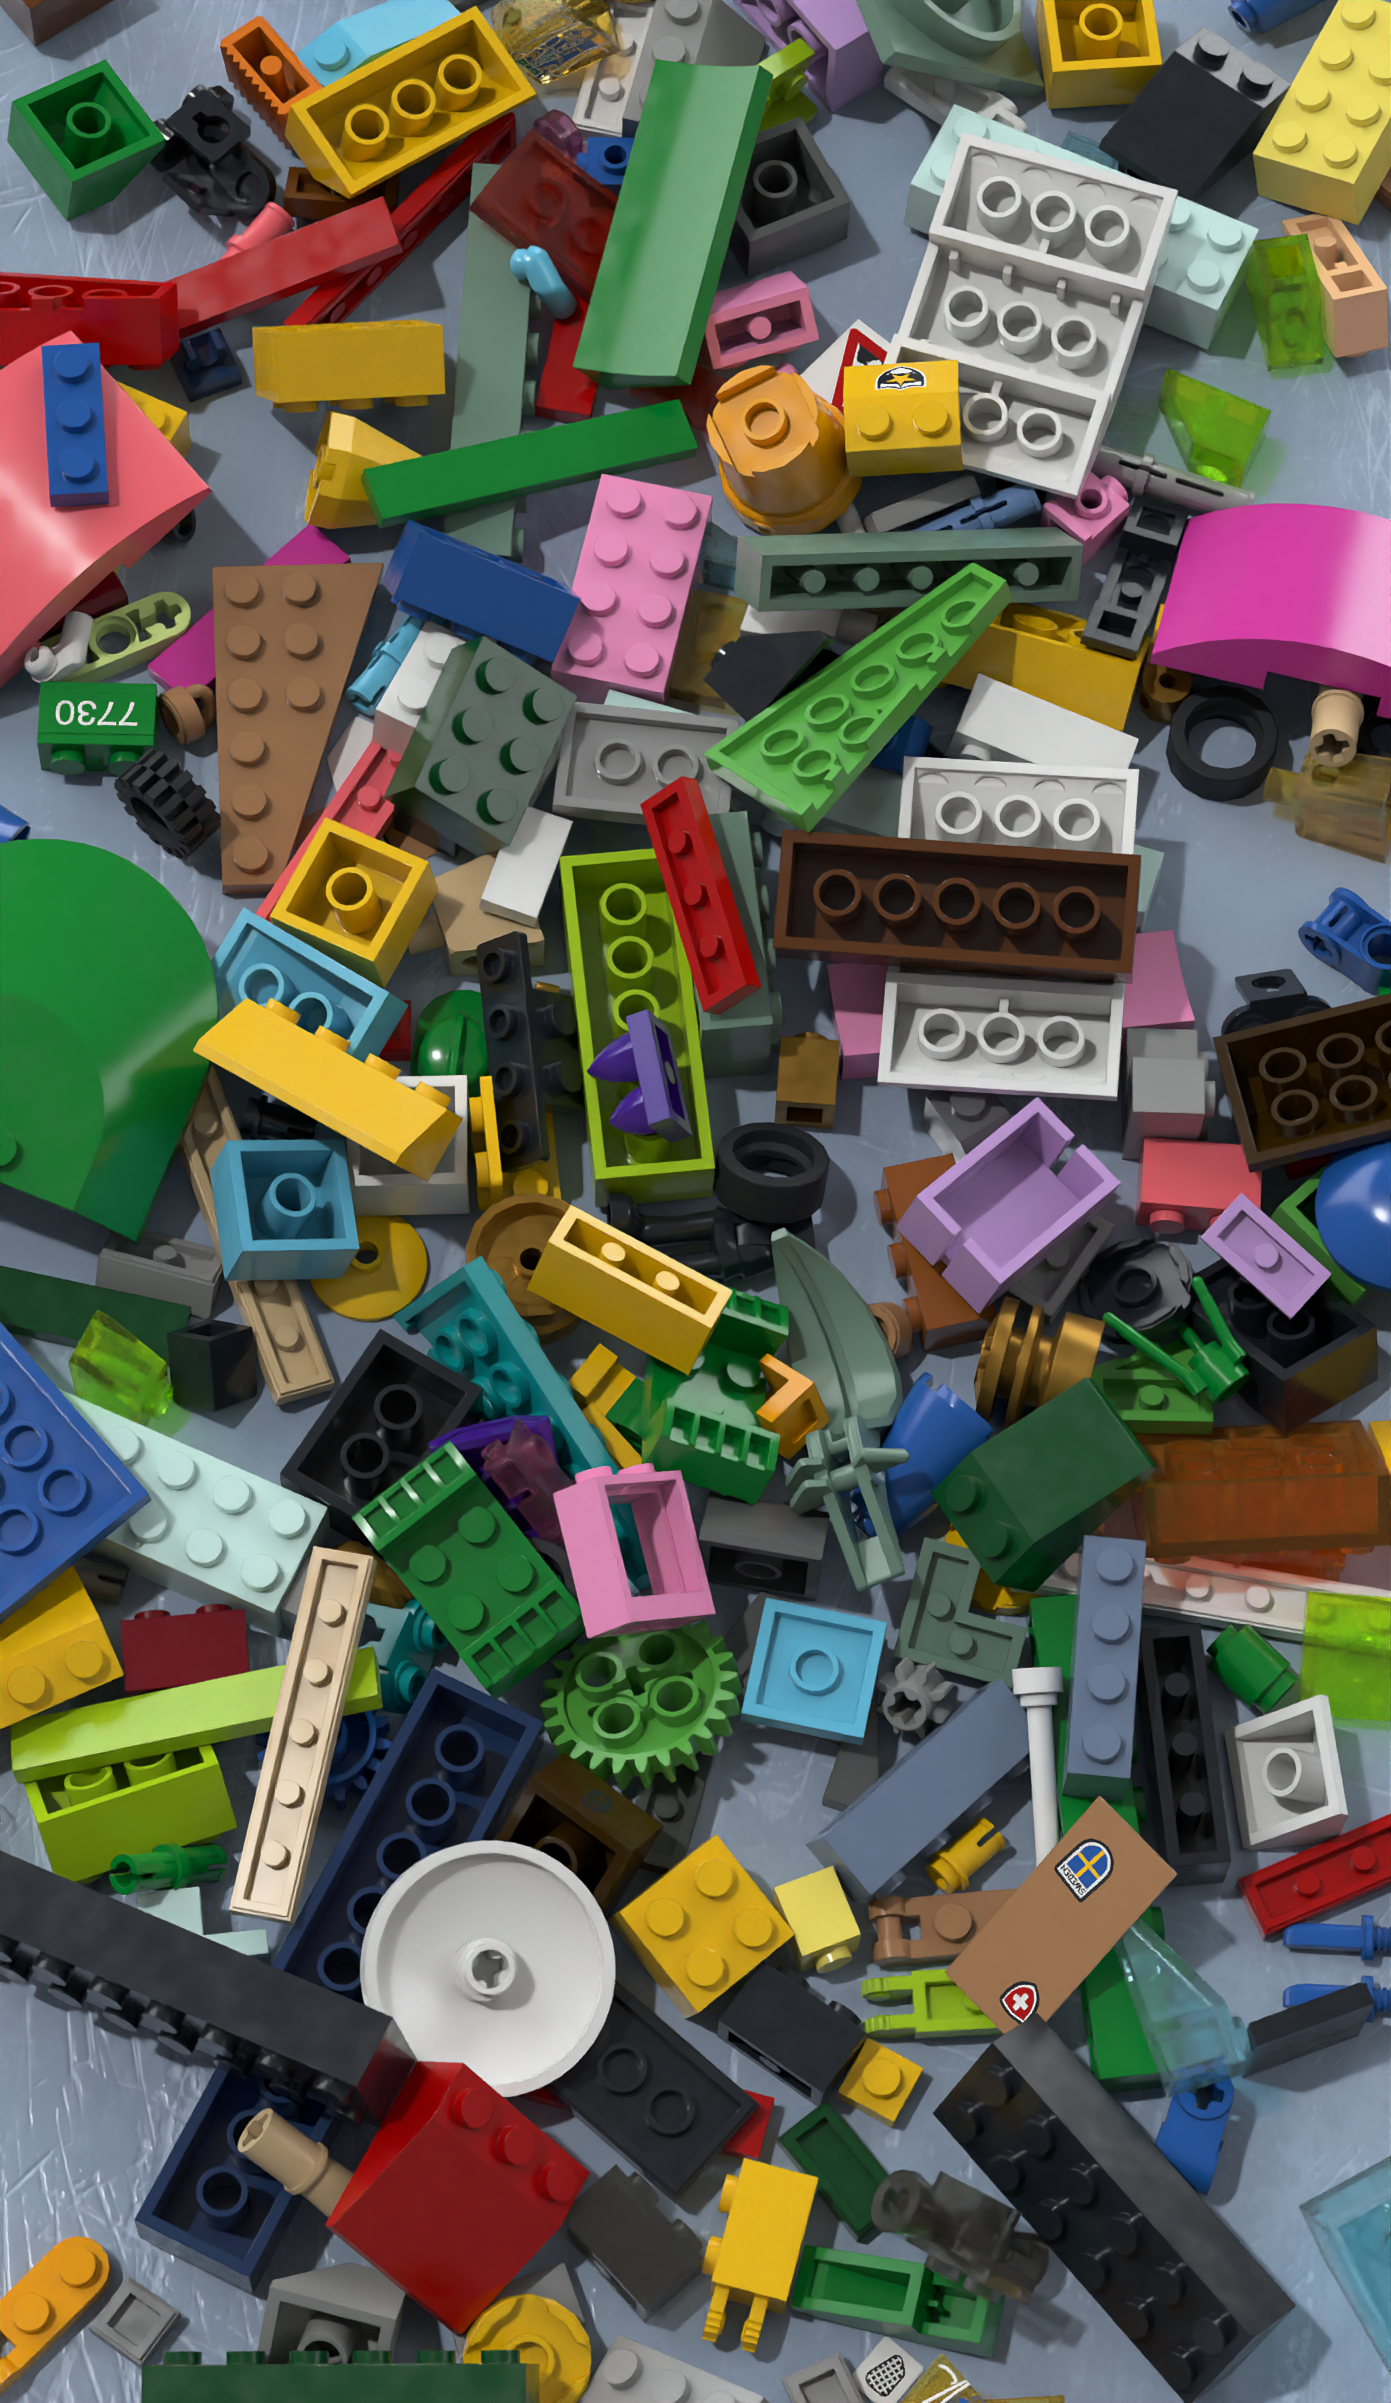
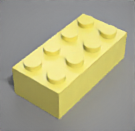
M1338 0L1253 152L1259 196L1352 224H1360L1391 167V3L1382 0Z

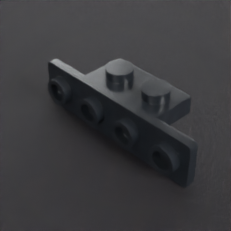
M513 931L481 943L476 948L489 1076H492L501 1171L509 1174L545 1163L549 1160L550 1150L546 1112L569 1116L585 1110L582 1084L583 1075L580 1065L576 1028L577 1019L573 996L532 988L527 935L518 931Z

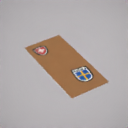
M1099 1796L946 1969L945 1973L1003 2034H1006L1036 2013L1047 2022L1174 1879L1177 1873Z

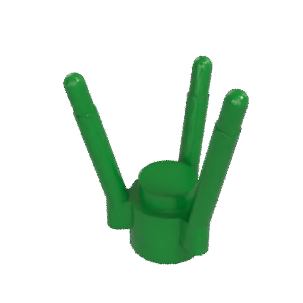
M1195 1276L1191 1283L1222 1347L1216 1341L1205 1345L1184 1320L1175 1330L1195 1353L1188 1362V1365L1193 1370L1192 1372L1113 1313L1106 1312L1103 1315V1321L1179 1379L1194 1397L1205 1393L1214 1405H1219L1241 1390L1251 1378L1252 1374L1241 1362L1247 1355L1246 1352L1233 1338L1212 1295H1210L1203 1279L1199 1276Z

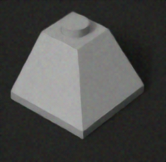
M350 2262L272 2280L257 2351H265V2364H289V2351H329L328 2364H353V2351H392L393 2361L408 2295L377 2269Z

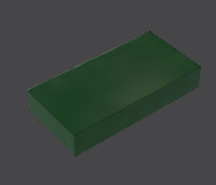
M828 2100L824 2101L777 2138V2145L800 2173L818 2178L816 2193L856 2242L906 2204L907 2197Z

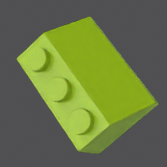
M211 1744L23 1783L52 1872L81 1885L93 1882L100 1878L104 1872L113 1870L110 1868V1864L119 1854L147 1853L160 1844L175 1843L181 1847L190 1843L195 1845L206 1844L218 1839L223 1832L238 1828L222 1772Z

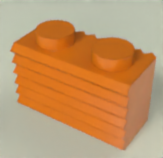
M256 16L221 40L220 49L228 81L234 83L235 90H240L241 97H246L247 104L253 106L254 112H259L260 119L265 120L266 127H271L272 133L278 135L279 142H284L285 149L293 150L294 148L285 137L290 105L322 89L323 86L263 16Z

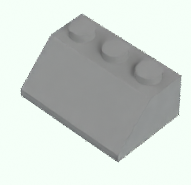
M656 0L622 118V138H635L656 59L709 66L757 65L761 62L766 37L722 0Z

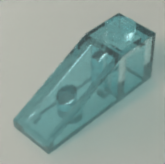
M1139 1917L1113 1948L1167 2098L1239 2076L1246 2061L1244 2054L1251 2051L1249 2037L1240 2016L1231 2017L1225 2000Z

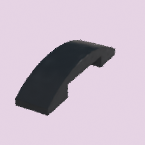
M1135 496L1121 533L1118 549L1100 596L1094 602L1080 644L1136 660L1146 640L1163 595L1187 523L1189 511Z

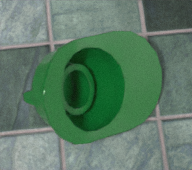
M473 990L450 991L434 998L423 1009L416 1027L410 1076L467 1075L469 1098L480 1097V1077L489 1076L481 993Z

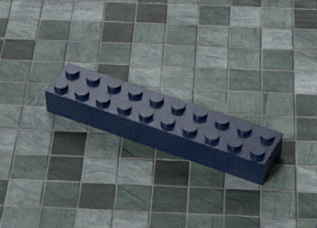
M432 1668L272 1966L365 2005L360 1981L361 1951L367 1926L379 1901L402 1873L430 1854L463 1843L494 1840L544 1745V1721ZM217 2066L134 2221L139 2238L253 2295L304 2196L300 2193L291 2195L284 2189V2185L238 2150V2142L242 2132L259 2112L270 2108L315 2143L321 2142L329 2151L343 2123L325 2111L327 2107L325 2104L306 2097L303 2104L290 2101L274 2092L269 2087L271 2081L250 2073L248 2079H240Z

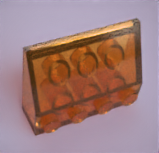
M1360 1419L1306 1422L1288 1434H1285L1273 1424L1213 1427L1211 1435L1133 1433L1158 1468L1130 1496L1137 1540L1146 1541L1145 1558H1153L1154 1561L1162 1564H1182L1188 1562L1191 1556L1215 1555L1217 1559L1224 1561H1242L1249 1559L1254 1552L1276 1551V1554L1282 1557L1302 1558L1311 1555L1313 1549L1337 1548L1339 1552L1344 1554L1361 1555L1372 1552L1374 1546L1391 1545V1474Z

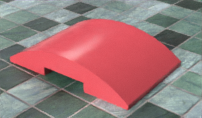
M69 331L41 346L82 344V342L72 331ZM41 346L26 353L0 370V689L25 667L24 658L26 653L32 647H36L39 650V647L43 646L39 639L120 563L130 569L213 491L101 364L109 504L51 507Z

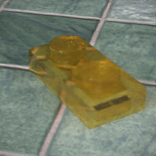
M693 589L669 684L668 698L725 709L726 701L703 678L712 669L710 665L711 660L718 650L730 641L736 642L739 638L740 628L749 605L743 599Z

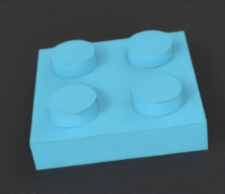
M766 1598L740 1721L862 1746L887 1622Z

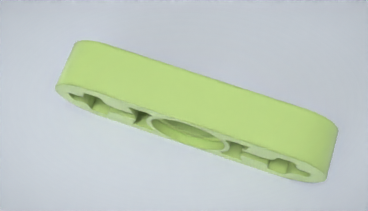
M164 591L152 594L93 619L88 645L89 655L93 663L88 664L86 659L81 669L57 682L97 683L158 657L192 627L189 604L182 596ZM165 613L169 619H175L176 626L166 629L163 623H157L156 616ZM136 623H140L142 633L146 632V640L142 642L139 641ZM111 632L122 633L130 640L129 646L118 654L105 653L97 645L101 637ZM61 633L45 640L41 644L50 648L60 643Z

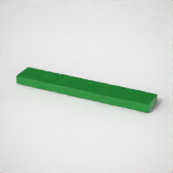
M676 399L364 469L361 481L380 529L406 523L408 519L415 521L600 479L601 474L613 476L692 458L697 452L698 445L680 400Z

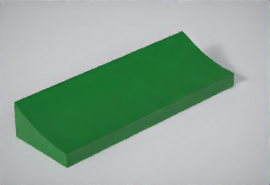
M656 59L573 363V368L608 390L691 385L773 79V74L760 65L709 66Z

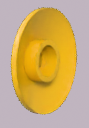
M397 1215L355 1216L360 1248L358 1253L363 1250H373L378 1255L377 1259L372 1263L363 1264L355 1256L341 1279H309L310 1284L318 1299L329 1310L341 1317L360 1322L384 1320L393 1317L411 1304L421 1292L427 1275L425 1247L415 1229Z

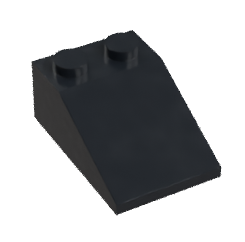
M1202 27L1173 51L1103 137L1098 149L1148 182L1178 190V196L1194 202L1257 147L1288 92L1291 83L1274 73L1265 64L1257 62L1228 43L1222 36Z
M1223 1259L1216 1261L1195 1274L1203 1279L1233 1338L1247 1354L1241 1362L1252 1375L1238 1393L1251 1408L1285 1434L1290 1433L1378 1380L1377 1326L1323 1285L1289 1320L1249 1283L1245 1284L1240 1279L1241 1276ZM1197 1295L1192 1311L1184 1320L1205 1345L1216 1341L1222 1347Z

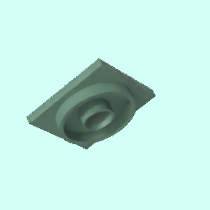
M855 0L883 64L1033 99L1045 88L1019 28L1022 19L1021 0Z

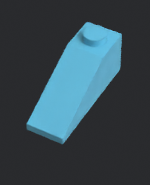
M390 0L334 23L299 51L296 56L318 82L325 87L461 13L448 0Z

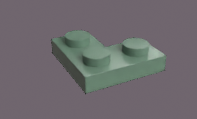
M924 1537L893 1657L901 1659L909 1657L913 1662L928 1665L931 1661H934L938 1669L990 1683L1001 1678L1008 1688H1012V1670L1018 1668L1028 1628L969 1613L981 1565L968 1548Z

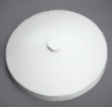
M475 1841L442 1849L415 1863L402 1873L379 1901L367 1926L362 1944L360 1959L362 1996L366 2006L394 2018L418 2061L462 2062L502 2097L517 2096L541 2088L562 2076L586 2054L596 2040L610 2010L614 1993L615 1954L613 1941L603 1912L584 1883L559 1861L536 1849L512 1842Z

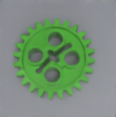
M705 1620L693 1627L690 1623L674 1630L589 1638V1642L585 1645L575 1642L568 1649L572 1658L571 1661L553 1660L551 1664L557 1678L544 1680L543 1687L548 1699L540 1702L546 1719L544 1726L551 1743L555 1745L558 1755L560 1756L565 1752L604 1782L611 1774H614L620 1790L626 1789L632 1776H640L645 1789H650L654 1774L663 1772L666 1779L673 1783L676 1781L675 1766L681 1763L689 1769L697 1771L699 1766L695 1754L702 1751L707 1754L716 1755L718 1749L713 1735L731 1736L733 1731L728 1717L741 1714V1708L736 1696L743 1693V1688L738 1676L739 1670L732 1652H728L721 1634L712 1636L709 1625Z

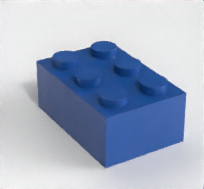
M408 519L382 580L383 585L392 595L391 602L398 605V610L426 622H429L432 613L445 618L443 623L451 627L450 631L471 641L482 636L485 637V635L497 639L496 644L530 665H535L538 657L554 663L581 599L563 582L411 519Z

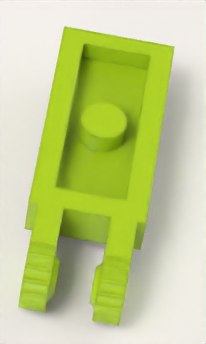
M946 1969L911 1971V1974L908 1976L872 1978L860 1983L862 1999L886 2001L899 2000L911 1996L913 2014L877 2015L865 2019L863 2026L864 2031L867 2032L866 2037L892 2039L914 2034V2039L997 2035L1003 2033L945 1973Z

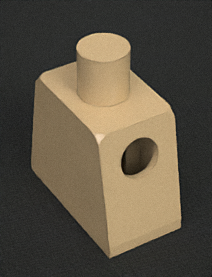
M499 850L487 853L435 877L439 891L428 909L429 914L424 916L406 949L409 956L441 947L449 973L452 976L479 974L477 946L502 935L518 931L527 935L530 968L545 965V939L538 920L534 928L479 909L481 897Z

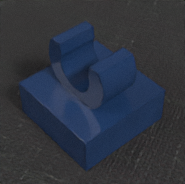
M220 328L180 342V349L169 358L190 403L242 384L241 371Z

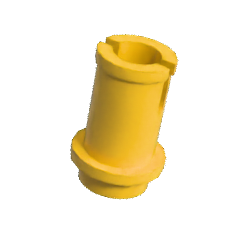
M978 1817L973 1822V1825L944 1850L938 1849L930 1856L931 1862L925 1866L926 1872L932 1882L944 1893L951 1894L955 1890L964 1891L969 1886L968 1878L996 1853L1005 1849V1840L999 1831L980 1847L977 1845V1842L995 1827L987 1819Z

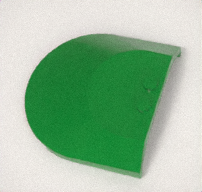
M26 839L0 843V1185L72 1213L123 1237L131 1243L139 1245L213 1063L193 1051L198 1040L219 1022L220 1017L217 987L209 954L194 922L182 905L160 882L129 860L98 847L62 839Z

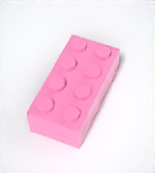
M601 474L572 586V591L581 599L554 663L551 666V679L577 695L575 702L604 705L609 689L665 706L668 705L711 533L713 496Z

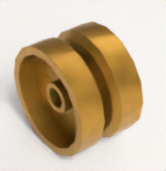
M540 1193L512 1195L491 1205L474 1223L466 1245L465 1265L482 1256L488 1267L496 1271L504 1281L508 1298L520 1317L534 1328L539 1337L540 1345H548L571 1334L584 1320L527 1290L547 1242L570 1205L563 1200Z

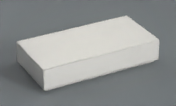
M528 806L510 846L499 850L481 897L479 909L535 928L559 864V857L562 856L571 832L573 821Z

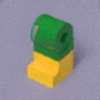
M599 1343L568 1381L573 1391V1399L581 1411L593 1403L635 1451L642 1455V1438L639 1436L644 1382L618 1363L619 1357Z

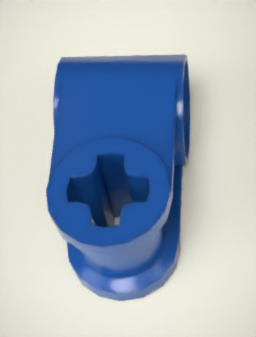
M1343 887L1336 888L1328 897L1329 905L1314 921H1306L1298 930V936L1305 948L1317 959L1333 966L1358 984L1364 991L1376 995L1379 986L1391 988V964H1380L1371 958L1375 955H1385L1391 958V922L1369 907L1356 893Z
M1204 2063L1194 2065L1182 2074L1172 2097L1165 2122L1162 2121L1155 2146L1196 2193L1207 2196L1224 2142L1221 2139L1232 2106L1234 2087L1231 2078L1224 2070L1215 2065ZM1198 2089H1205L1210 2092L1209 2105L1206 2110L1195 2106V2095Z

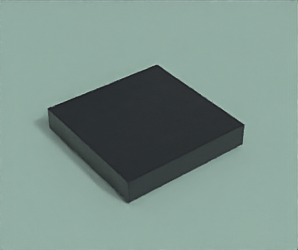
M1359 1982L1250 2022L1234 2057L1242 2079L1357 2037L1374 2005L1367 1984Z

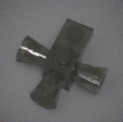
M898 2170L888 2175L875 2192L871 2209L874 2224L883 2232L908 2236L906 2239L908 2243L928 2253L923 2264L924 2266L957 2283L964 2273L967 2275V2278L962 2287L996 2305L1002 2294L1025 2305L1028 2304L1036 2286L1041 2282L1047 2271L1049 2248L1038 2234L1014 2230L1021 2217V2212L940 2171L932 2186L924 2176L916 2171Z

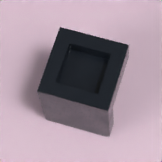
M207 1319L167 1333L171 1392L174 1403L215 1412L256 1397L257 1380L253 1329L251 1326Z

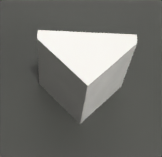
M1319 1694L1224 1730L1243 1849L1257 1850L1321 1843L1340 1835L1348 1817L1328 1696Z

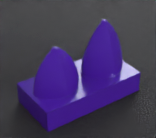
M648 1009L626 1016L629 1032L616 1038L606 1046L587 1070L589 1075L609 1082H631L637 1080L640 1082V1086L632 1090L618 1104L609 1120L610 1124L630 1134L645 1135L658 1132L670 1143L692 1136L670 1028Z

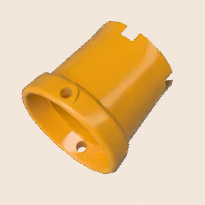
M760 365L743 370L725 382L715 395L719 402L714 409L713 417L708 413L706 426L710 444L719 459L718 470L726 501L740 520L767 536L805 535L823 530L842 516L861 489L863 478L849 477L845 448L844 414L837 407L829 404L821 396L814 393L800 375L792 372V375L785 372H777L774 366Z

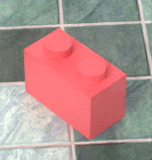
M1144 1137L1139 1158L1135 1225L1149 1226L1152 1231L1161 1234H1177L1184 1230L1207 1231L1240 1193L1245 1195L1260 1209L1262 1170L1249 1172L1242 1148L1237 1144Z

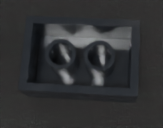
M380 1328L280 1472L281 1487L327 1506L330 1527L352 1541L361 1543L385 1560L352 1519V1516L430 1455L429 1442L453 1429L478 1424L484 1415L483 1389Z

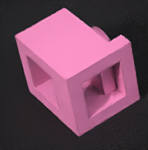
M1090 471L1077 500L1060 495L1056 500L1050 499L1043 505L1040 527H1057L1084 545L1083 567L1122 532L1130 509V504L1127 503V492L1121 483L1112 476L1106 475L1100 480Z

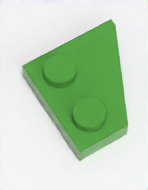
M1183 1339L1162 1347L1158 1341L1154 1342L1156 1346L1189 1371H1193L1188 1362L1195 1353ZM1139 1349L1128 1358H1115L1093 1367L1091 1378L1132 1433L1212 1434L1214 1423L1213 1403L1205 1393L1194 1397L1179 1379Z

